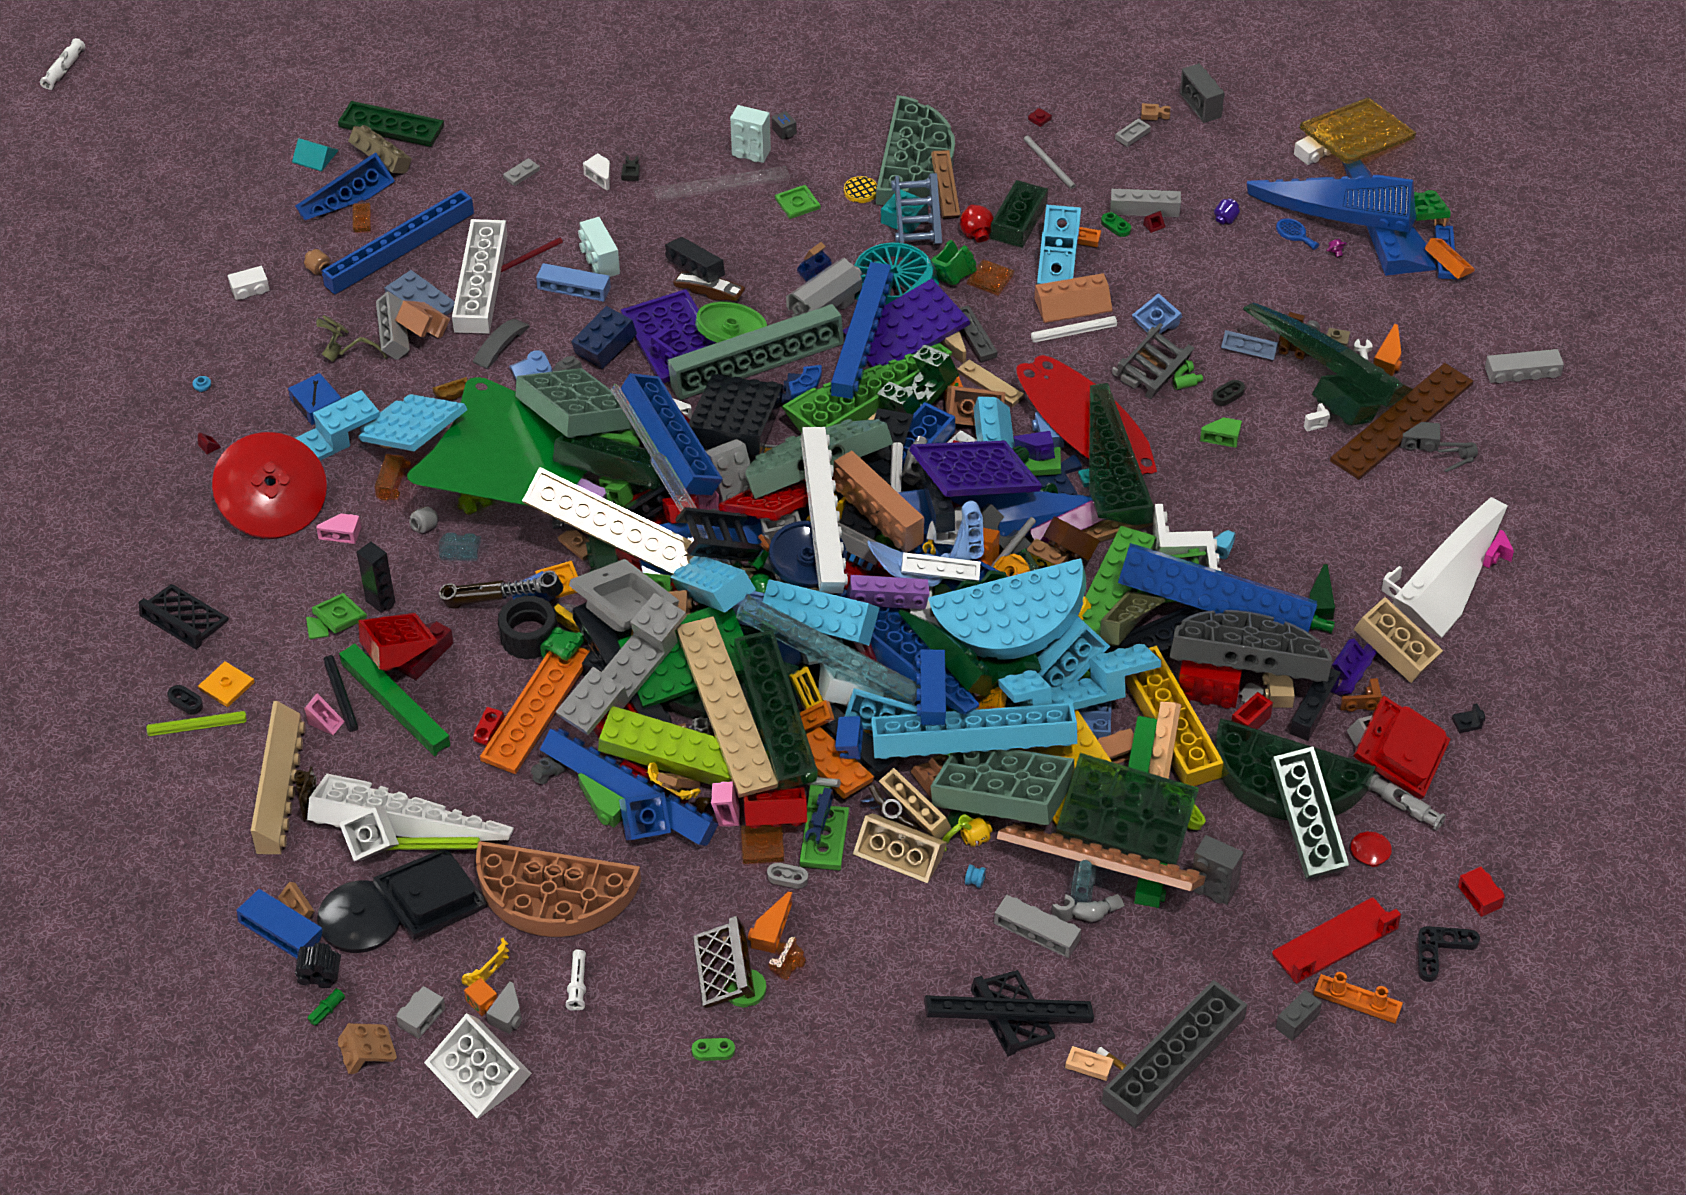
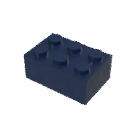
M605 306L571 343L578 356L603 369L633 339L637 332L632 319Z

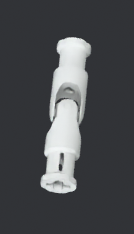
M77 38L72 40L71 45L62 52L49 68L47 75L41 78L40 85L43 88L53 89L56 81L63 77L78 58V54L85 49L84 42Z

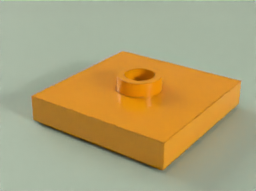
M224 661L198 685V689L224 706L229 707L255 682L252 677Z

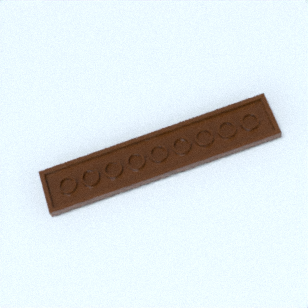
M1443 363L1331 456L1330 462L1360 480L1401 445L1403 433L1421 422H1429L1471 387L1473 380L1448 364Z

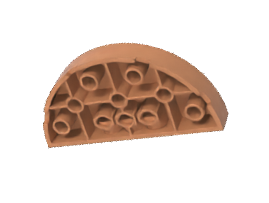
M479 841L477 846L476 865L481 892L488 906L499 918L509 925L534 935L564 937L594 930L619 915L632 901L641 883L639 866Z

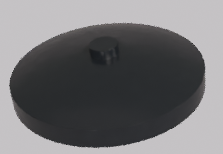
M368 880L349 882L331 891L322 901L317 915L318 925L323 929L322 937L337 950L348 953H364L383 946L396 934L401 924V921L373 881Z

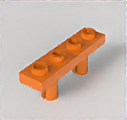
M1337 972L1334 978L1320 975L1314 990V996L1396 1024L1403 1002L1387 997L1389 991L1386 987L1378 986L1374 993L1346 983L1347 975L1343 972Z

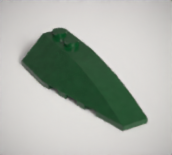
M899 610L898 613L931 650H945V666L967 691L985 697L990 695L993 676L988 672V666L981 661L979 662L976 658L977 654L972 649L966 648L960 641L934 623L910 612Z

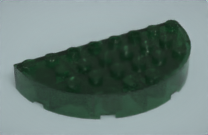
M1220 718L1215 748L1223 761L1221 776L1223 782L1235 797L1250 808L1267 816L1288 821L1271 760L1274 756L1312 746ZM1314 747L1334 816L1339 815L1352 808L1365 796L1376 766Z

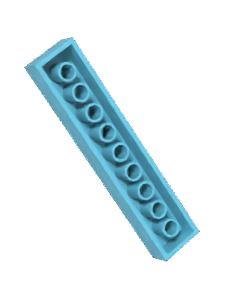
M1073 703L977 709L966 715L958 711L946 712L945 725H921V717L917 716V714L871 717L874 757L881 759L898 756L909 757L912 755H947L955 752H988L990 750H1010L1012 748H1047L1055 745L1070 746L1077 744V721Z

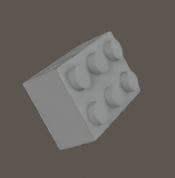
M736 439L706 450V453L723 479L715 490L719 494V503L750 489L745 472L751 464L746 445Z

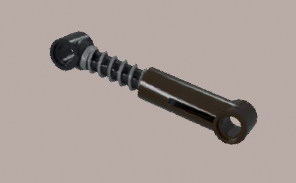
M545 571L541 574L540 578H534L532 581L527 579L524 582L523 580L517 582L515 580L514 583L508 581V584L504 580L461 586L447 583L440 588L439 596L447 607L456 609L462 604L506 599L510 594L512 596L516 594L522 595V593L528 594L529 592L534 594L537 591L538 593L542 592L550 597H555L561 594L564 586L554 571Z

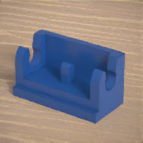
M861 716L839 717L835 748L836 751H848V753H840V758L861 759L864 732Z

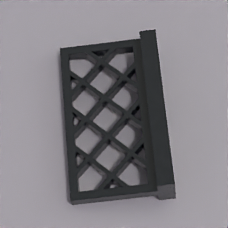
M170 584L151 599L143 598L138 602L139 616L196 650L202 645V641L229 620L226 615L173 584ZM171 591L178 594V596L166 597ZM190 601L192 605H180V602ZM166 602H178V605L167 606ZM155 603H164V606H157ZM204 609L206 613L195 614L194 610ZM192 610V614H181V611ZM167 611H178V614L172 615ZM217 617L220 619L217 622H209V618ZM193 619V623H185L182 621ZM195 619H207V622L195 623ZM195 628H207V629H206L204 632L201 633L200 631H198V630L195 629Z
M1018 970L983 979L982 976L975 977L971 987L974 997L1010 998L1001 994L1004 988L1015 993L1014 999L1017 994L1026 996L1027 999H1034ZM1015 977L1019 985L1015 987L1007 984L1006 981ZM994 984L1001 988L999 992L990 990L988 985ZM987 1019L1007 1057L1016 1054L1017 1050L1045 1043L1056 1037L1047 1021H1023L1034 1026L1032 1031H1028L1020 1027L1022 1021H1019L1016 1026L1007 1020ZM1036 1027L1045 1029L1047 1035L1041 1036L1034 1033ZM1017 1032L1028 1036V1040L1019 1042L1016 1037Z

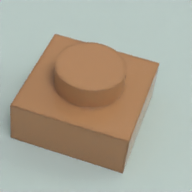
M820 242L808 251L804 259L807 262H811L813 259L815 261L819 260L823 256L822 252L826 246Z

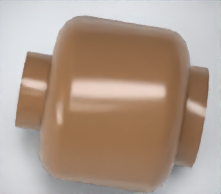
M314 249L306 253L304 265L313 274L319 275L322 274L321 270L330 266V258L321 250Z

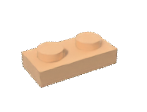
M1072 1046L1065 1068L1107 1081L1114 1059Z

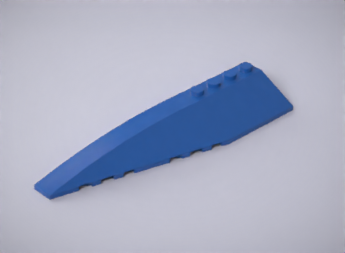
M924 489L898 492L924 517V530L928 531L929 524L933 520ZM1047 491L950 497L952 502L961 506L968 501H974L978 504L980 510L987 503L992 504L1004 516L998 525V531H1000L1001 536H1007L1013 530L1019 531L1030 517L1036 520V523L1032 526L1034 528L1053 519L1054 516L1057 517L1093 499L1097 500L1105 515V520L1119 515L1118 499L1086 497L1084 495L1057 494Z

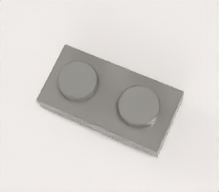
M1138 118L1116 133L1115 139L1128 147L1149 133L1151 126Z
M528 158L504 173L503 178L513 186H516L538 172L540 166Z

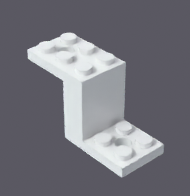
M1155 504L1153 535L1157 536L1155 551L1175 555L1188 553V549L1199 548L1200 552H1206V555L1198 556L1199 564L1221 571V568H1217V565H1219V554L1215 553V550H1217V539H1213L1212 531L1169 532V526L1165 525L1167 523V511L1163 510V504ZM1191 557L1180 558L1191 562Z

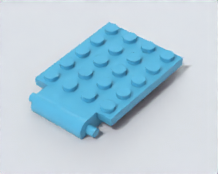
M410 394L404 398L403 402L394 401L380 412V417L364 424L360 428L361 434L359 439L362 442L415 451L467 411L464 403Z

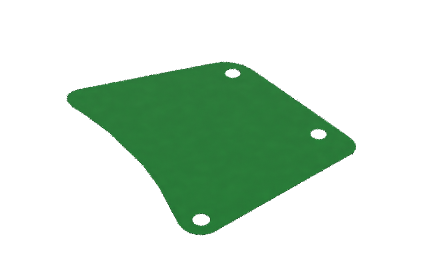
M475 377L465 383L461 403L465 404L467 411L453 421V424L436 447L409 471L407 477L410 482L416 485L527 505L522 501L539 468H543L576 485L603 452L575 449L570 444V438L566 437L515 397L516 391L486 378ZM483 383L487 386V389L479 390L475 385Z

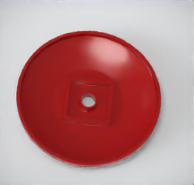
M275 432L251 434L234 442L219 458L212 479L214 500L223 517L241 532L265 539L289 536L308 526L321 511L327 490L324 468L315 453L296 438ZM272 478L275 480V484L268 486L265 484V480Z

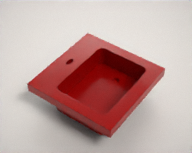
M1383 696L1375 708L1353 757L1411 795L1422 800L1451 739L1446 736V732L1441 727L1410 707H1401L1386 696Z

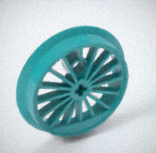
M892 242L875 245L864 251L854 264L855 267L860 268L861 272L865 274L861 275L862 282H864L869 268L865 266H869L870 262L875 260L876 262L874 263L887 264L882 259L886 257L888 265H891V272L894 273L893 282L889 283L890 291L889 295H886V305L930 279H933L939 286L937 271L929 257L920 249L908 244ZM890 257H896L894 265L892 264ZM899 257H902L903 260L898 264ZM899 285H901L906 290L904 294H902ZM892 286H896L898 295H890ZM861 290L855 293V299L857 301Z

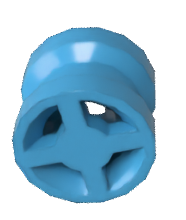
M970 864L967 869L965 884H974L978 888H982L986 876V868L981 867L979 869Z

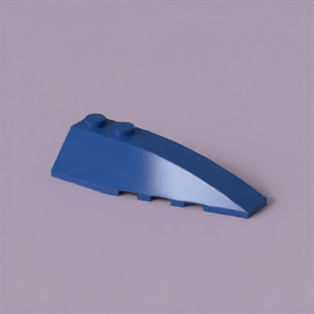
M375 152L295 205L303 219L308 220L355 204L361 200H367L395 180Z

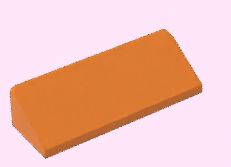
M1431 238L1425 246V250L1456 278H1462L1475 271L1444 240Z

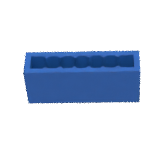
M258 889L236 910L239 923L296 959L298 958L300 947H313L315 943L320 941L322 936V927L261 889Z

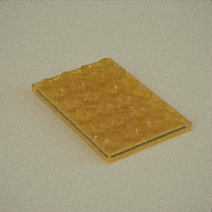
M1369 97L1301 122L1299 127L1306 135L1312 137L1318 144L1325 147L1347 165L1412 140L1416 135L1415 131Z

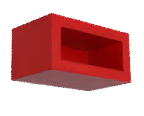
M1259 692L1255 693L1232 714L1230 730L1247 740L1271 718L1273 702Z
M1482 867L1460 875L1458 888L1481 917L1502 908L1505 899L1504 893L1493 882L1491 875L1486 873Z

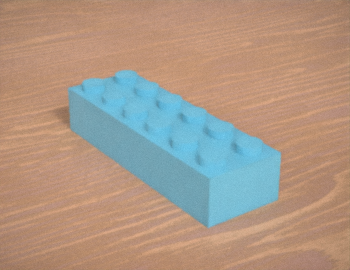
M694 556L689 560L690 563L676 569L671 576V580L678 591L687 590L689 597H692L693 601L722 612L728 611L756 590L745 570L707 557Z
M769 579L758 617L869 646L880 607Z

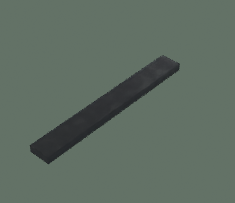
M925 995L924 998L926 1017L1076 1023H1093L1094 1021L1091 1001Z

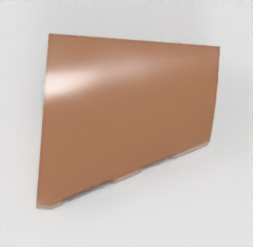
M943 754L931 757L928 763L914 766L911 770L913 776L931 799V785L944 766L942 761L947 760V756Z

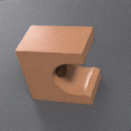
M403 300L395 321L420 337H425L428 332L437 338L443 336L450 320L449 317L425 302Z

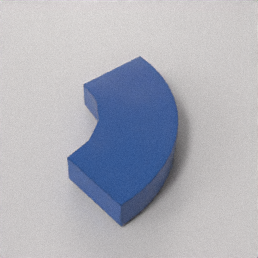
M821 365L803 367L802 375L798 379L788 382L791 400L818 386L822 377Z

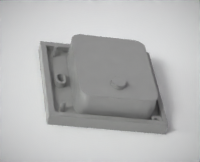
M626 559L573 578L569 583L572 589L587 600V609L614 630L620 632L632 628L631 620L654 593L677 607L679 603L676 597Z

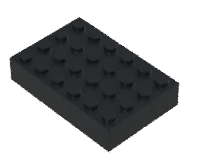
M721 374L711 375L688 424L703 448L712 449L737 439L746 445L749 455L757 456L764 447L782 405L783 384L773 381L763 382L757 379L748 380L741 377H726Z

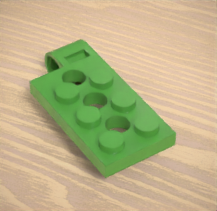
M811 784L800 867L841 870L849 807L831 806L829 814L833 817L827 819L824 830L829 831L830 834H821V842L819 844H816V836L814 835L810 836L809 841L806 842L805 833L813 828L811 818L813 812L818 810V796L823 794L824 787L831 789L830 786ZM820 847H826L828 850L825 852H820L817 849Z

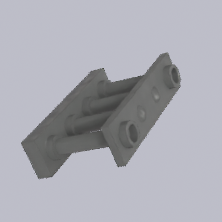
M1161 323L1155 328L1152 327L1140 345L1126 359L1122 358L1117 365L1119 369L1116 375L1119 377L1126 370L1147 386L1148 391L1145 397L1152 399L1184 364V361L1190 358L1194 347L1190 344L1185 349H1180L1159 334L1163 326ZM1153 339L1157 340L1176 354V358H1168L1150 343ZM1144 349L1163 362L1166 365V369H1159L1140 355V353ZM1134 360L1138 361L1154 373L1157 379L1155 381L1153 379L1150 380L1130 364Z

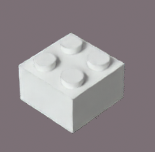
M384 806L371 808L339 823L354 861L364 860L399 844Z

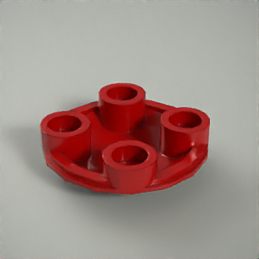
M1366 831L1359 833L1353 838L1350 853L1358 861L1371 867H1378L1389 859L1392 848L1389 840L1382 834Z

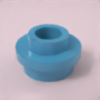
M199 376L193 380V387L197 391H206L211 386V380L206 376Z

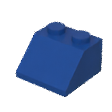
M664 792L619 800L626 840L671 833Z

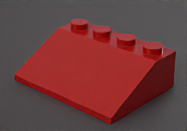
M416 613L359 620V642L378 668L385 671L392 670L394 667H400L437 643V639Z

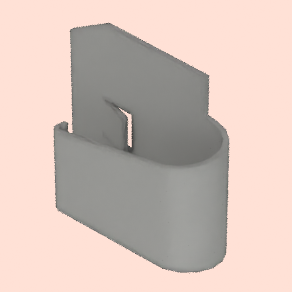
M1251 682L1248 683L1240 693L1243 696L1241 703L1245 704L1257 692L1263 695L1264 689Z

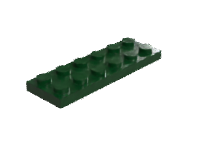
M351 101L340 117L338 127L353 130L354 126L361 127L365 125L383 137L432 147L444 127V120Z

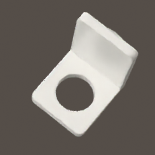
M1401 566L1397 567L1393 572L1387 573L1383 579L1382 591L1393 599L1396 595L1391 593L1389 587L1393 588L1396 593L1401 590L1400 587L1394 584L1401 578Z

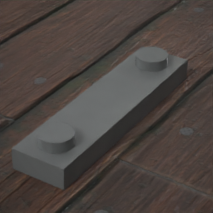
M969 305L959 308L970 321V325L963 328L962 332L979 360L982 362L996 358L997 350Z

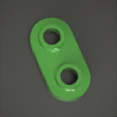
M727 1038L699 1039L692 1045V1055L699 1061L728 1060L735 1054V1045L732 1040Z

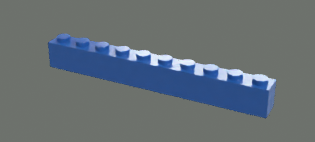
M461 189L321 270L324 286L335 295L474 214L472 198Z
M870 262L831 381V396L853 399L854 393L859 390V379L862 380L863 377L862 368L867 365V355H870L871 352L870 343H873L875 339L874 330H878V318L881 319L882 306L885 307L886 295H889L890 291L889 283L893 282L894 273L891 272V265Z
M550 729L540 748L542 752L578 773L581 772L623 798L661 793L665 790L660 785H651L648 783L649 779L640 774L634 775L631 768L625 765H617L616 759L607 755L606 757L602 756L597 748L585 746V741L577 737L573 739L565 729ZM665 793L670 828L699 845L707 846L718 826L716 822L712 821L713 817L704 812L702 814L697 812V807L690 803L684 804L680 802L681 798L677 795Z

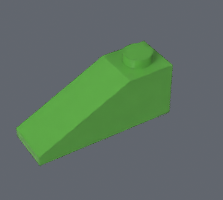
M580 772L578 774L579 786L599 821L604 825L609 824L615 828L622 820L619 800L625 798Z

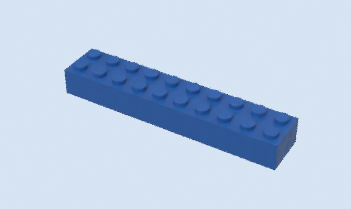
M1132 543L1129 545L1118 579L1120 584L1206 611L1214 610L1216 614L1224 613V610L1259 613L1274 617L1275 622L1281 624L1288 622L1309 632L1317 608V601Z

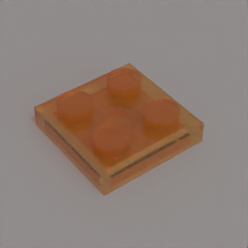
M983 259L976 268L977 271L967 280V285L999 296L1013 277L1014 270Z
M762 825L760 828L741 826L743 864L784 862L782 826L771 827L770 825Z

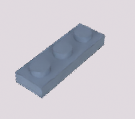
M1225 330L1221 348L1274 360L1278 342Z

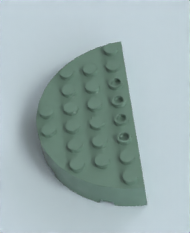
M897 95L876 189L877 205H885L895 193L891 188V181L894 180L895 176H899V182L926 180L929 174L934 173L931 156L933 151L949 150L953 168L955 153L954 134L947 120L931 106H924L918 103L916 99ZM926 187L901 189L920 198L930 195L929 189H926Z
M848 419L841 422V424L825 427L826 435L830 437L828 450L832 452L830 465H833V468L834 460L850 451L862 457L893 444L887 423L879 419L861 421ZM801 435L798 437H788L784 443L757 455L756 459L747 467L745 475L754 499L805 479Z

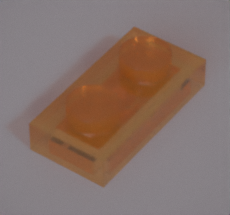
M370 203L353 204L354 233L371 231Z

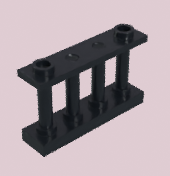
M684 507L675 519L676 522L687 523L694 541L687 549L689 556L753 562L762 551L760 544L748 543L742 525L749 518L746 514ZM697 525L704 526L708 539L701 538ZM712 526L720 528L724 540L716 538ZM728 528L735 529L740 542L732 540Z

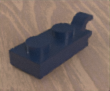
M824 787L823 794L818 796V810L813 812L811 818L813 828L805 833L806 842L813 835L816 836V844L821 842V834H823L834 798L833 790Z

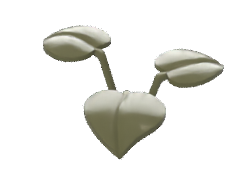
M323 315L324 320L321 318L316 319L317 327L327 328L333 333L329 344L322 353L323 356L333 362L339 354L343 355L344 352L358 342L373 345L381 351V347L378 344L364 337H359L341 350L342 345L336 342L338 335L343 336L340 333L341 330L347 334L349 331L328 316ZM381 351V353L383 354V356H384L385 359L387 360V355H386V353H384L383 351Z

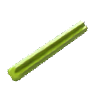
M245 711L148 724L146 729L148 736L245 723L247 718Z
M397 838L399 844L387 850L477 849L480 838Z

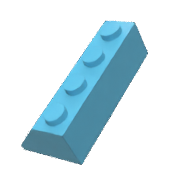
M978 397L973 408L977 441L1005 440L1011 448H1014L1010 407L996 397Z
M1077 616L1071 627L1058 640L1055 639L1049 643L1048 647L1037 656L1042 669L1038 674L1051 687L1061 686L1063 683L1077 682L1090 668V657L1104 653L1110 645Z
M854 688L844 717L861 716L863 728L872 731L871 717L917 714V706Z

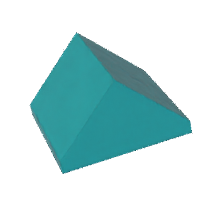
M298 138L292 163L322 172L339 150Z

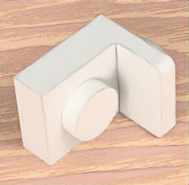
M1322 403L1318 404L1316 413L1305 415L1304 428L1306 431L1327 427L1330 414Z

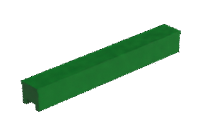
M356 644L339 653L342 666L434 757L443 748L450 747L449 735L382 669H379Z

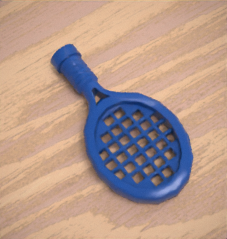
M1290 218L1281 219L1277 222L1276 230L1283 238L1291 241H1303L1313 250L1319 247V243L1306 236V229L1300 222Z

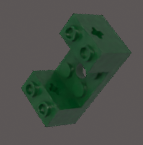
M924 344L913 356L920 370L915 378L905 388L889 381L877 393L885 410L914 414L924 402L931 405L946 390L947 386L959 376L950 355Z

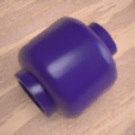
M1230 198L1221 200L1214 210L1216 221L1223 225L1225 223L1232 224L1240 213L1238 203Z

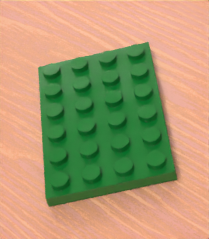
M707 607L688 614L680 625L714 616L736 675L756 668L733 608L722 612L712 607ZM677 633L678 642L637 691L643 708L698 690ZM631 636L618 640L620 648L624 646Z

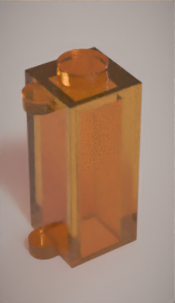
M386 454L374 486L376 498L395 500V498L399 497L400 492L398 489L405 469L409 468L411 464L410 461L405 460L404 456Z

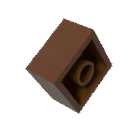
M1055 516L1043 535L1049 539L1048 543L1076 559L1084 558L1088 561L1100 540Z

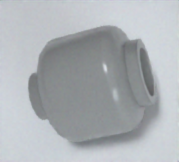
M429 506L421 507L411 513L410 526L419 533H426L437 527L438 514Z

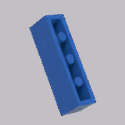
M921 649L920 658L916 657V670H920V673L916 674V685H920V689H917L916 700L920 701V704H917V716L921 717V725H945V650Z

